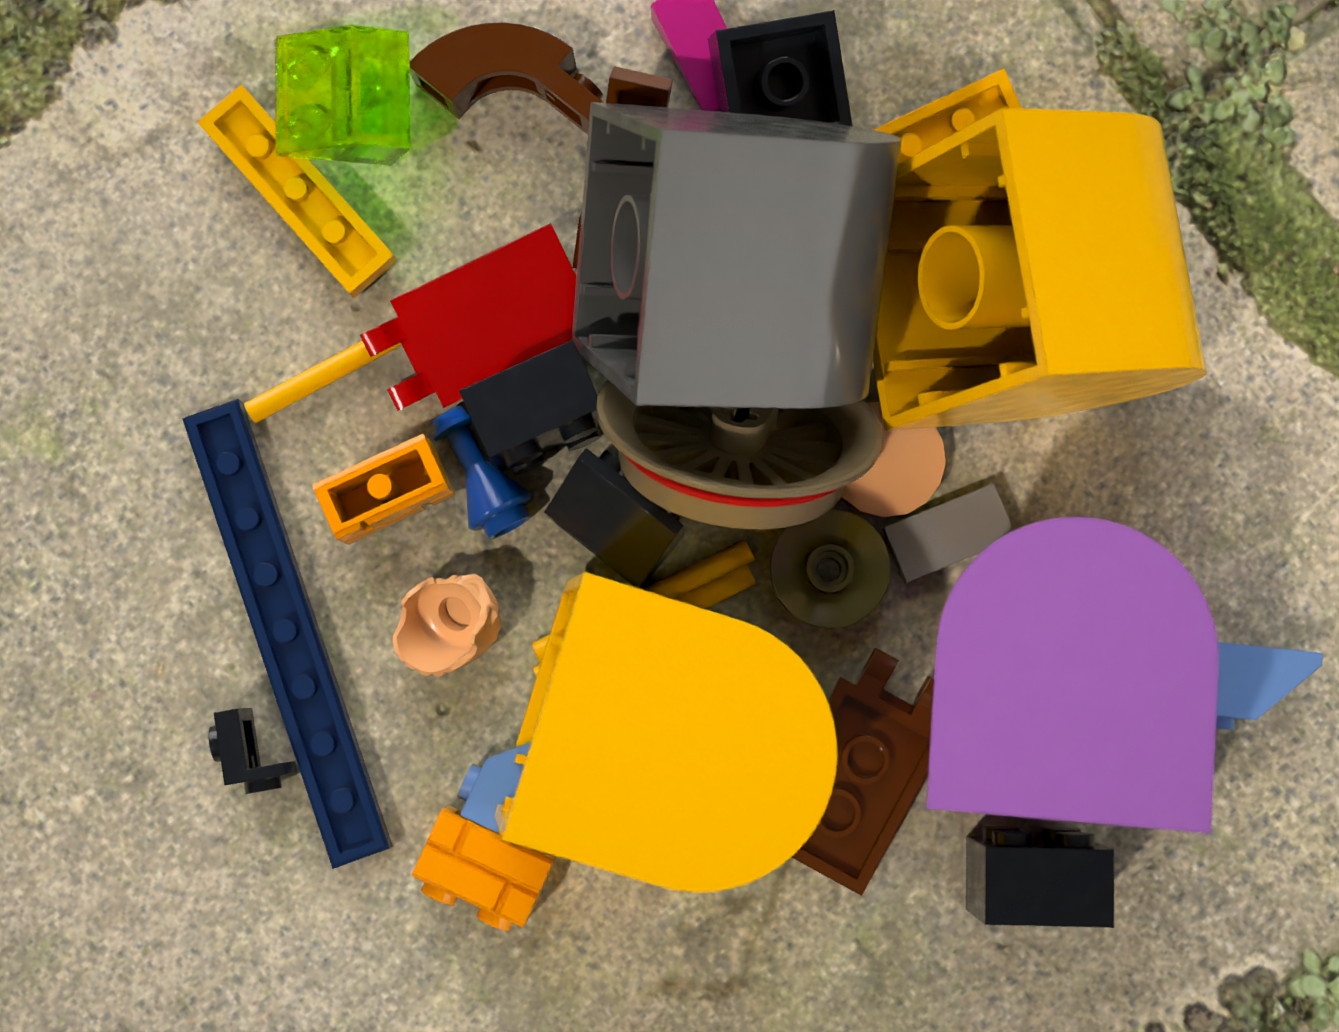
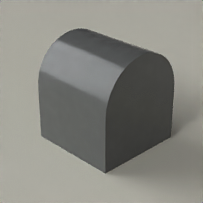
M591 102L571 337L579 354L636 405L804 409L843 406L866 398L870 387L902 139L884 132L802 119Z

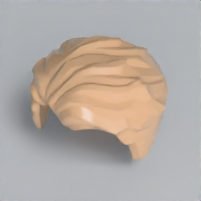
M477 574L452 575L445 579L428 577L412 588L401 601L402 612L398 627L393 635V646L395 653L399 655V659L404 661L410 669H417L419 674L437 677L450 673L482 657L493 642L497 640L502 621L499 616L498 602L483 578Z

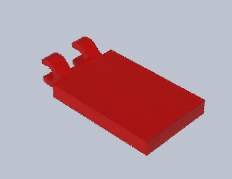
M550 223L390 300L398 317L361 334L360 337L370 357L399 343L402 344L417 375L387 389L397 411L435 392L443 408L463 399L459 392L460 389L571 341L576 274Z

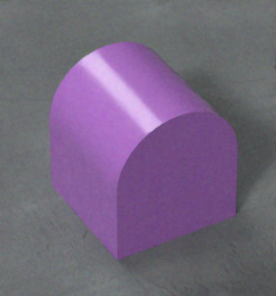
M1061 517L1028 524L1001 537L983 550L958 578L946 601L938 627L926 809L1211 834L1219 669L1218 640L1209 605L1200 587L1184 565L1166 548L1143 533L1119 523L1088 517Z

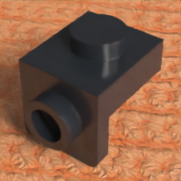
M237 708L214 713L215 726H211L208 733L209 747L213 760L221 762L225 786L244 782L245 794L282 788L280 776L297 773L295 761L261 767L252 708Z

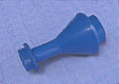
M459 406L443 413L432 422L436 430L432 437L434 441L447 438L465 471L468 528L472 531L483 529L488 539L493 540L516 529L531 518L525 506L531 501L532 494L485 460L468 429V426L473 423L471 416L466 413L463 406Z

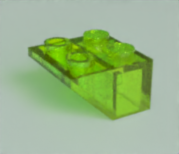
M345 25L277 36L275 38L276 156L391 166L411 149L409 31Z

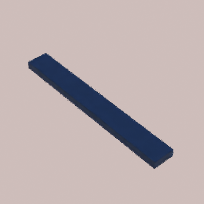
M235 399L184 417L182 420L332 869L390 849L393 845L244 404L241 400Z

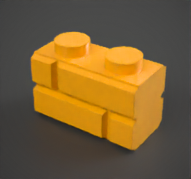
M424 434L312 484L336 540L347 545L426 510V503L428 502L434 506L456 496L432 441Z
M450 805L442 808L412 872V877L424 882L421 892L447 905L454 906L457 898L477 906L479 910L476 917L497 929L509 931L512 923L523 928L534 909L557 856L504 841L499 833L460 816L461 810Z

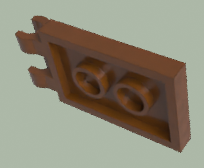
M876 647L870 654L857 683L854 684L840 676L827 699L837 739V764L834 784L828 804L818 825L807 841L791 856L793 859L861 896L929 773L934 679L929 676L926 677L920 687L913 705L883 689L899 660Z

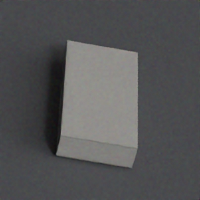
M992 483L882 528V531L905 584L981 553L996 540L1014 531L995 484Z

